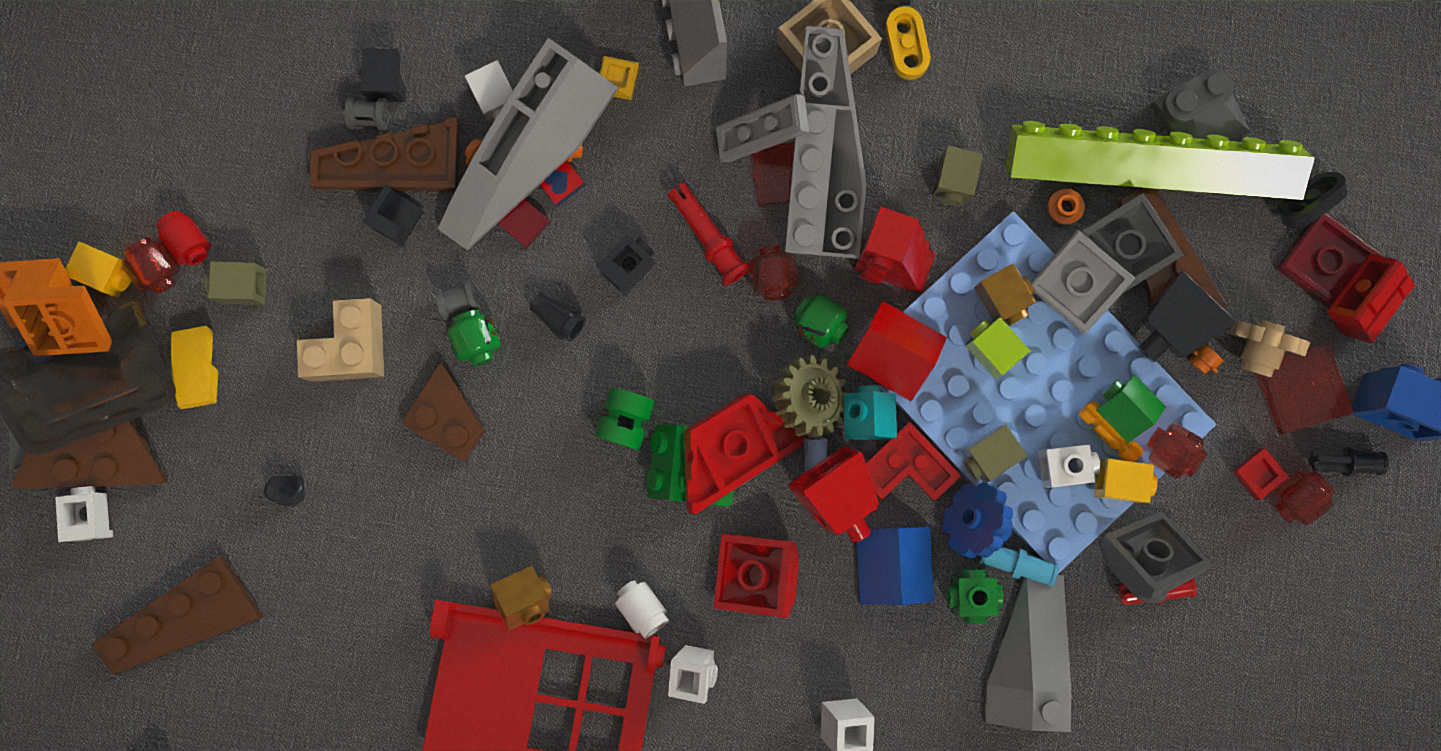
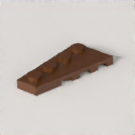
M457 117L446 119L443 123L430 126L424 124L412 127V130L392 134L390 132L377 135V138L358 142L356 140L311 151L309 187L313 190L382 191L384 186L388 185L395 191H456L458 187L460 121Z
M1140 188L1117 202V206L1120 208L1144 193L1184 254V256L1144 280L1150 298L1148 299L1150 308L1172 278L1182 271L1187 273L1223 309L1228 306L1156 189Z
M223 556L211 561L93 642L92 645L113 675L264 617Z

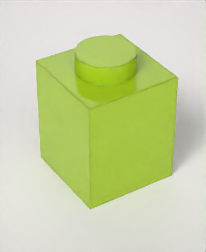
M1001 317L991 324L987 319L981 322L969 333L973 340L965 346L994 379L1003 376L1030 352L1029 348Z

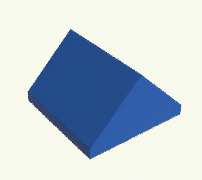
M930 527L870 529L871 533L868 537L856 542L859 604L908 605L934 601Z

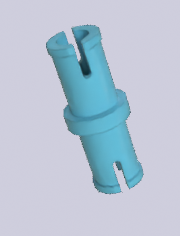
M1001 547L987 558L981 556L979 564H986L1009 572L1013 578L1019 579L1022 576L1047 584L1050 587L1054 586L1059 571V564H1053L1029 556L1027 551L1019 549L1017 552Z

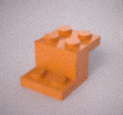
M60 258L0 262V311L10 328H18L33 356L109 351L112 339L86 287L73 286Z

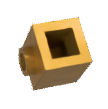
M1014 263L983 279L974 287L993 322L1001 317L1003 321H1007L1009 326L1028 316L1029 313L1026 308L1036 302L1033 298L1035 291L1031 282L1026 276L1021 277Z
M529 566L490 584L492 600L508 631L522 624L532 625L540 621L545 616V613L549 612L548 597L552 596L550 585L544 575L537 576L533 566Z

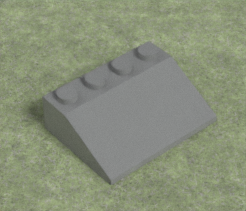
M661 0L663 8L670 7L672 19H667L665 22L669 42L676 41L678 53L672 54L675 76L682 75L684 87L725 80L727 40L719 0Z

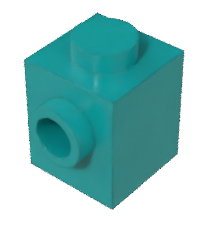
M876 385L859 386L858 393L843 394L845 439L870 441L897 438L896 394L881 392V386Z

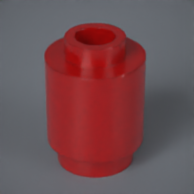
M179 210L172 211L164 215L157 222L158 237L179 265L195 266L208 257L211 244L189 215H184Z

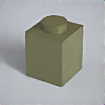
M948 145L941 156L932 196L941 198L940 201L951 206H961L962 203L968 204L975 193L983 154Z
M210 262V272H207L204 281L208 299L220 304L265 305L267 269L256 263Z
M1007 425L997 427L962 451L966 457L963 461L965 468L975 480L980 478L982 482L992 481L1028 456Z

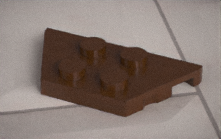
M128 410L48 412L43 415L12 483L13 489L164 484L167 482V475L164 470L160 471L149 453L151 448L145 438L138 434L136 423Z

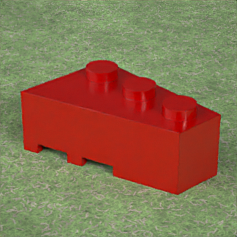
M881 206L867 231L854 271L861 273L860 278L867 282L881 284V281L922 295L935 253L929 250V241L923 240L925 233L918 219Z

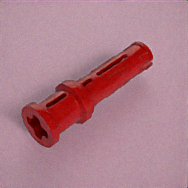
M686 182L679 184L680 194L676 188H673L668 193V198L672 200L704 246V257L708 262L712 261L723 277L721 281L726 287L737 282L751 270L749 263H743L732 247L734 245L732 239L721 235L689 189Z

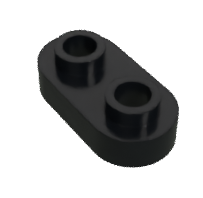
M1338 172L1318 174L1308 181L1303 200L1284 198L1278 205L1282 224L1291 228H1304L1325 214L1347 196L1348 188L1345 177Z

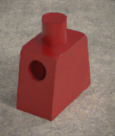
M843 446L788 484L790 490L823 529L835 535L846 531L851 542H859L871 533L864 517L876 510L879 502L861 451Z

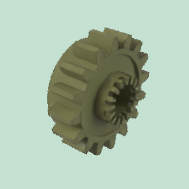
M810 355L788 362L789 366L779 370L782 377L773 383L776 388L772 400L775 401L777 416L779 415L785 422L784 426L786 428L791 427L795 429V435L797 436L807 434L808 439L833 433L834 427L844 423L840 417L841 414H844L843 394L849 393L842 392L841 387L846 383V380H837L835 376L838 368L835 366L827 369V359L825 358L816 361L815 356Z

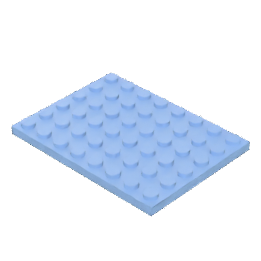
M1013 211L903 311L908 316L947 337L935 367L913 400L910 402L881 386V389L885 393L896 394V405L969 483L976 486L982 481L980 478L975 480L969 474L963 464L966 457L962 451L997 427L1008 426L1028 456L987 483L996 486L1007 494L1005 505L1013 509V517L1011 519L1013 531L1039 559L1059 564V574L1134 503L1094 497L1095 482L1043 488L1038 458V451L1090 445L1091 452H1097L1099 460H1122L1117 455L1119 451L1113 450L1092 429L1093 425L1087 424L1079 416L1080 410L1088 402L1096 401L1100 405L1105 399L1101 394L1111 383L1117 379L1123 383L1135 374L1166 406L1155 425L1133 439L1144 451L1135 462L1154 465L1153 474H1156L1157 480L1170 468L1151 461V459L1173 466V461L1170 458L1174 457L1175 459L1181 450L1176 445L1183 444V446H1189L1173 429L1174 426L1195 445L1217 424L1157 361L1151 362L1138 349L1140 343L1108 310L1083 335L1036 294L1033 295L1036 302L1026 308L1029 315L1009 326L1029 348L1030 352L1003 376L994 379L965 347L973 340L969 333L985 319L990 324L993 322L974 287L983 279L1014 263L1021 277L1026 276L1031 282L1055 255ZM1174 438H1180L1175 444ZM1072 458L1068 463V467L1073 473H1076L1078 470L1076 459Z

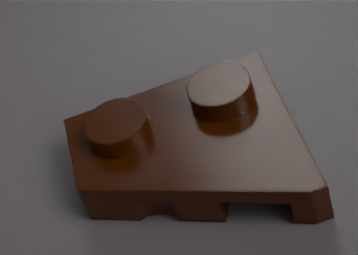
M440 363L401 423L465 463L486 432L469 407V403L463 393L460 392L450 376L449 370Z

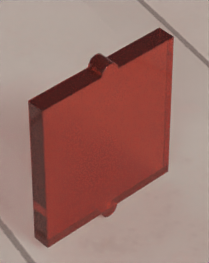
M795 142L777 144L753 153L755 172L752 173V179L756 181L758 206L789 203Z

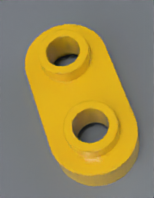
M907 6L898 7L890 13L885 26L891 60L895 72L901 78L915 80L926 72L930 63V53L923 20L915 9ZM905 25L908 27L909 32L901 33L898 31L897 26ZM911 58L916 62V66L908 67L904 60Z

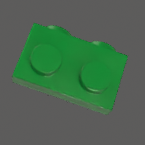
M655 425V432L650 441L652 451L651 466L646 477L647 498L686 502L684 430L689 428V426ZM734 490L711 505L730 506L733 502Z

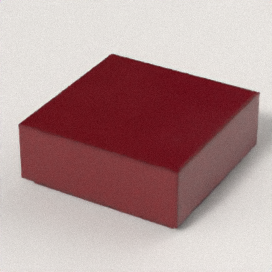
M524 199L498 225L527 250L550 224V221Z

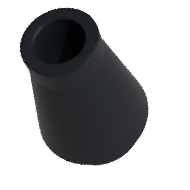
M544 293L538 294L530 305V311L536 314L559 340L573 341L585 325L586 318L581 315L580 309L550 298Z

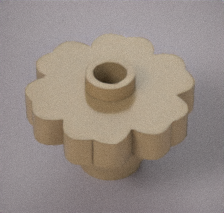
M1235 320L1236 322L1230 327L1229 334L1247 339L1241 359H1244L1242 369L1271 378L1274 370H1279L1285 351L1306 356L1310 342L1284 334L1285 326L1264 320L1261 326Z

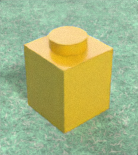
M78 242L65 270L69 278L119 298L122 291L126 290L131 283V272L134 265L87 244Z
M1115 459L1100 460V473L1096 474L1094 497L1134 503H1150L1151 496L1155 495L1157 489V476L1153 474L1154 465Z

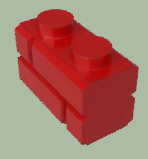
M1371 253L1327 312L1331 319L1336 322L1335 325L1342 334L1373 343L1403 303V299L1414 288L1415 284L1410 275H1407V270L1402 262Z

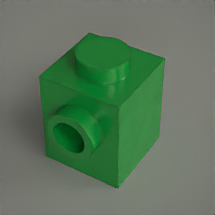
M1134 374L1123 383L1119 379L1111 383L1102 392L1101 395L1105 399L1096 411L1129 443L1155 425L1166 406Z

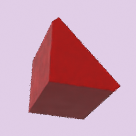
M882 301L846 366L911 402L935 367L947 337Z

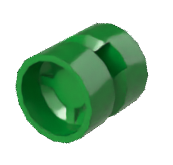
M610 387L604 403V407L608 412L607 415L600 416L594 437L639 451L646 432L642 428V424L650 420L655 401L636 393ZM619 416L631 420L628 428L617 425Z

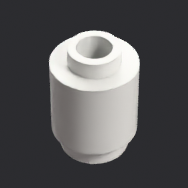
M635 580L631 581L617 592L619 599L615 605L635 633H641L644 639L658 632L669 622L665 616L666 609L646 582L637 584Z

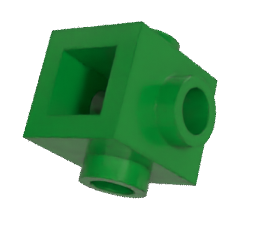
M963 569V576H951V585L947 586V604L949 608H952V614L964 617V623H987V617L998 616V607H1003L1004 595L1002 585L997 584V578L986 576L985 569ZM981 590V604L977 605L973 602L972 596L975 591Z

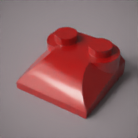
M721 534L713 609L788 618L796 597L799 554L796 542Z

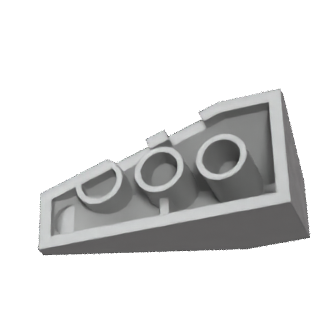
M1057 575L1053 587L1023 577L1010 614V622L1005 636L1001 639L998 647L999 653L992 672L989 673L986 681L985 722L1032 731L1071 732V678L1064 575Z

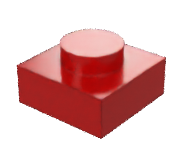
M1259 448L1231 471L1254 500H1262L1289 478L1266 448Z

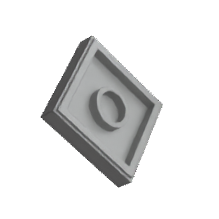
M1077 230L1031 281V284L1039 298L1085 335L1135 280V277Z

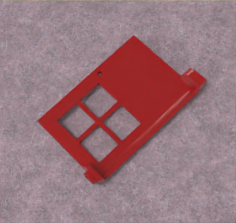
M435 600L430 624V637L442 639L444 644L422 751H547L528 747L536 702L576 708L568 751H577L584 710L624 716L618 751H642L655 668H663L666 646L659 645L660 637L650 636L644 639L642 634L549 618H542L532 625L522 624L508 631L498 610ZM545 649L585 655L578 700L537 694ZM593 657L633 663L626 708L585 702Z

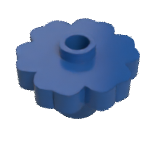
M981 482L978 486L967 483L962 489L956 491L953 495L954 505L949 506L944 512L943 531L950 535L949 547L956 550L958 554L968 558H974L976 555L987 558L993 552L998 551L1002 547L1003 542L1009 539L1013 530L1011 520L1013 509L1005 505L1007 494L987 482Z

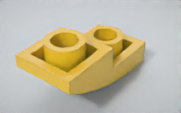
M207 326L171 333L173 385L177 405L181 410L217 403L218 370L211 364L213 331Z

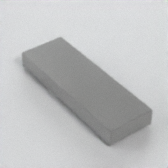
M799 94L792 95L716 126L720 161L732 162L809 133L805 96Z

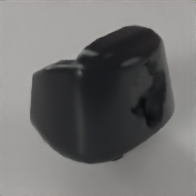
M298 475L272 476L264 487V496L282 506L297 505L306 496L303 479Z

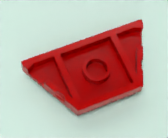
M749 393L742 394L685 429L686 509L688 513L696 515L804 445V438L807 436L795 435V430L791 427L786 428L784 426L785 422L779 415L777 416L776 412L769 411L763 402Z

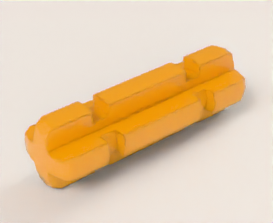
M1096 401L1088 402L1080 410L1079 416L1087 424H1092V429L1113 450L1119 451L1117 455L1123 461H1137L1144 452L1143 448L1135 440L1127 443L1096 411L1100 405Z

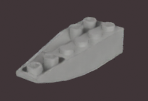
M806 26L799 95L805 96L809 133L795 138L784 252L859 259L867 184L844 29Z
M548 38L488 130L461 179L438 230L466 250H469L579 149L619 88Z

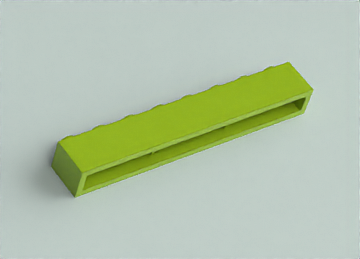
M1024 121L1023 125H1012L1005 168L1010 178L1303 200L1314 156L1303 148L1302 143L1291 140H1281L1279 145L1266 144V141L1253 137H1245L1242 142L1229 141V138L1221 135H1207L1206 139L1192 138V135L1183 132H1171L1169 136H1156L1155 132L1145 129H1135L1133 134L1119 133L1118 129L1100 126L1096 128V131L1082 130L1081 126L1075 124H1060L1059 128L1045 127V124L1041 122Z

